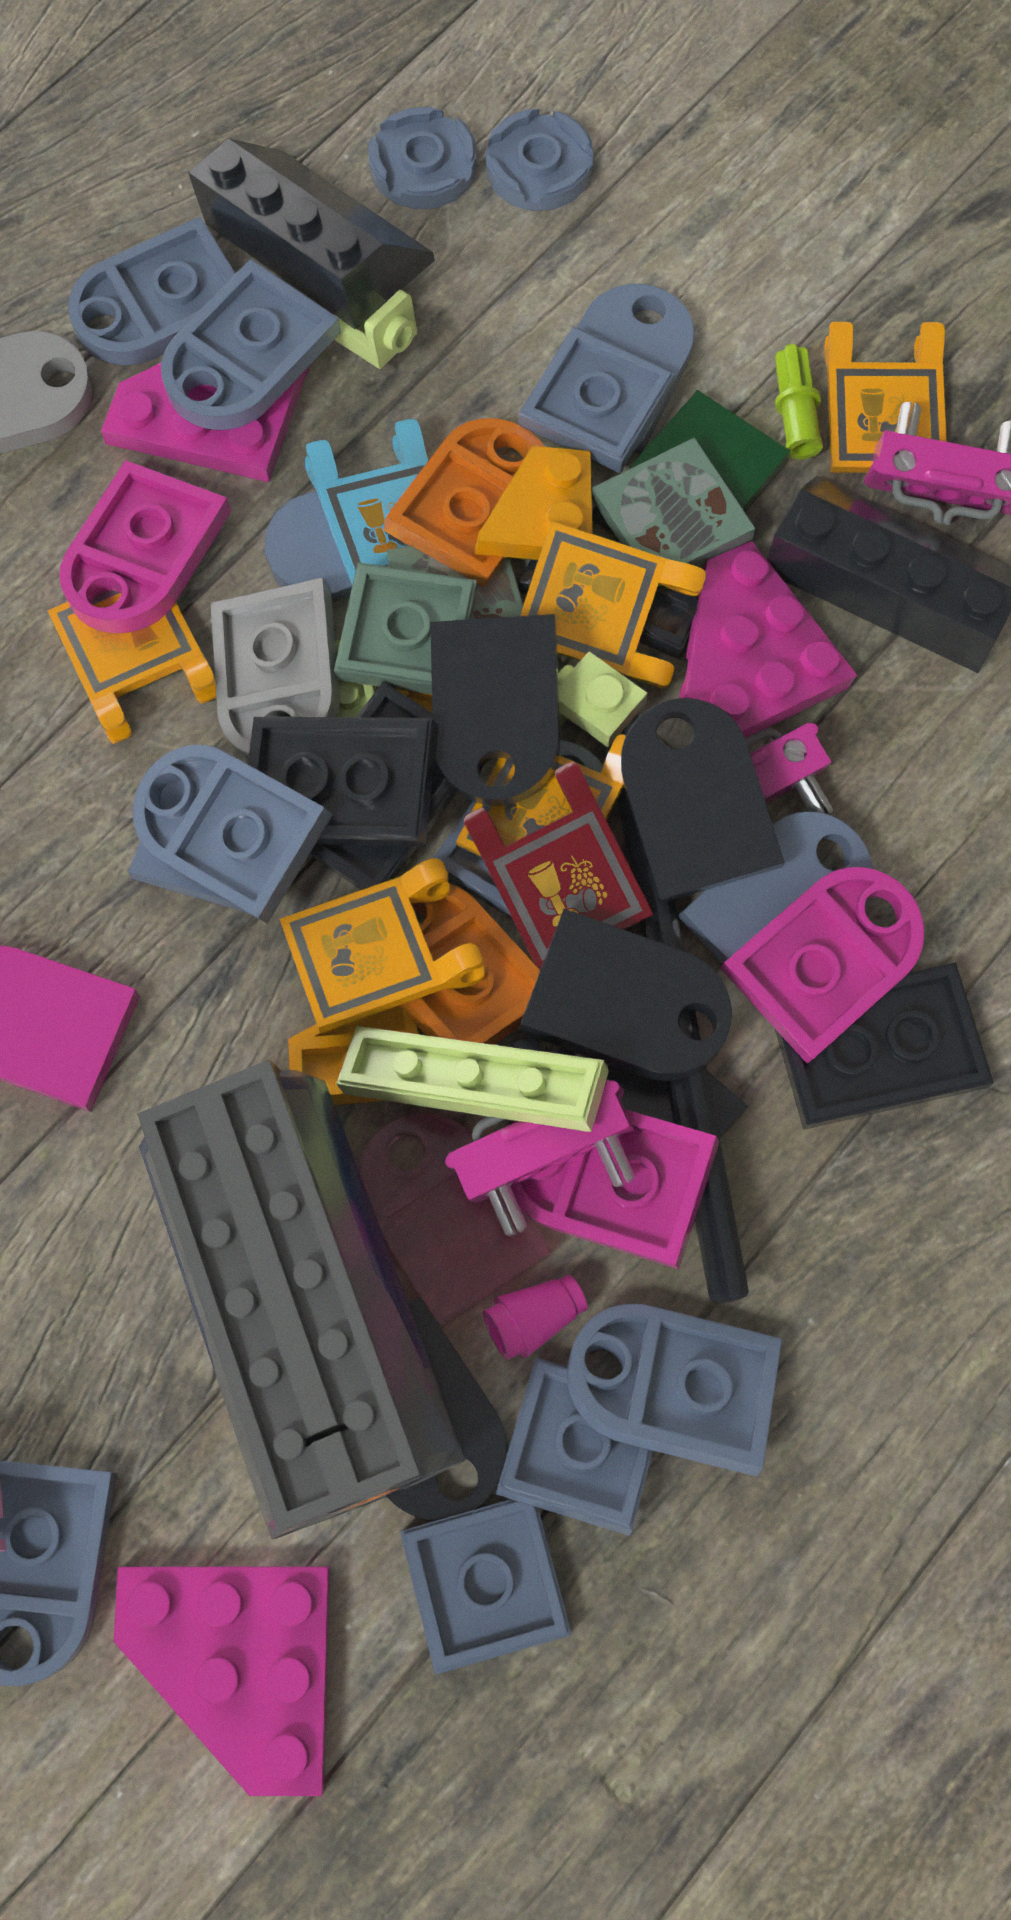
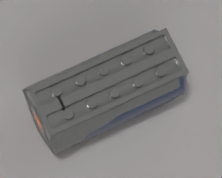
M267 1060L137 1113L144 1133V1138L139 1148L271 1539L285 1536L386 1498L387 1494L409 1488L465 1462L466 1460L445 1406L441 1390L326 1082L297 1070H280L273 1062Z

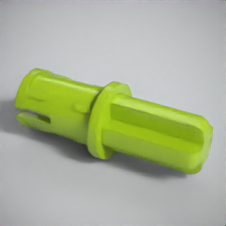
M795 343L785 345V349L776 352L774 358L779 395L775 399V409L777 413L782 415L786 437L785 447L791 451L789 457L801 460L814 457L823 449L817 408L821 403V395L813 387L808 350L805 347H797Z

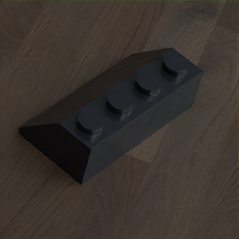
M228 139L188 171L206 225L327 311L336 315L353 329H357L397 291L402 290L435 261L434 253L282 150Z
M819 476L814 477L799 490L774 534L767 559L783 581L976 673H979L1011 613L1010 565Z

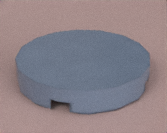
M408 108L390 115L380 124L381 131L376 134L375 138L372 136L369 142L370 176L377 189L395 204L412 209L438 208L457 200L470 187L477 171L475 139L469 128L456 116L455 122L450 118L443 117V110L436 108Z
M539 109L523 110L506 117L492 130L488 139V148L485 152L487 179L495 193L513 206L530 211L554 210L573 202L588 186L593 173L592 140L584 127L567 114L553 110V116L539 115Z
M317 491L289 500L273 515L265 532V556L276 583L283 587L323 577L331 588L332 599L343 596L344 600L350 598L352 584L331 533Z

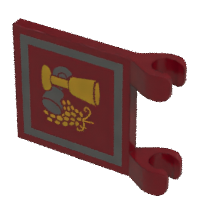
M569 762L555 771L557 782L573 812L507 846L504 845L491 816L484 808L477 809L464 817V824L535 965L540 970L563 909L623 930L653 915L576 762Z

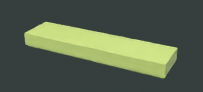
M356 1026L336 1084L346 1095L592 1132L609 1070L604 1060Z

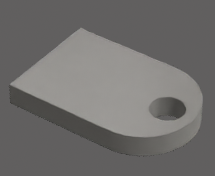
M41 331L22 332L0 338V454L62 436L73 429L88 411L93 392L91 377L81 353L66 339ZM71 372L75 374L73 380L65 386L52 387L47 385L48 380L56 373Z
M323 577L211 603L218 720L226 738L242 754L249 758L254 717H338L340 692L339 680L336 679L334 673L337 656L331 588Z

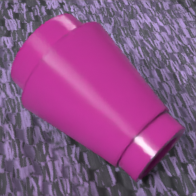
M568 1274L560 1279H553L495 1297L494 1306L483 1311V1319L492 1341L506 1360L519 1354L523 1358H527L577 1318V1315L587 1311L588 1306L577 1281Z

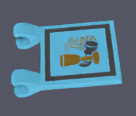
M407 419L395 423L394 430L396 435L393 436L392 447L401 464L340 479L329 442L319 440L306 444L308 456L305 458L304 466L311 483L317 491L352 586L358 562L388 567L386 550L408 546L383 531L387 514L428 462L422 432L415 419Z

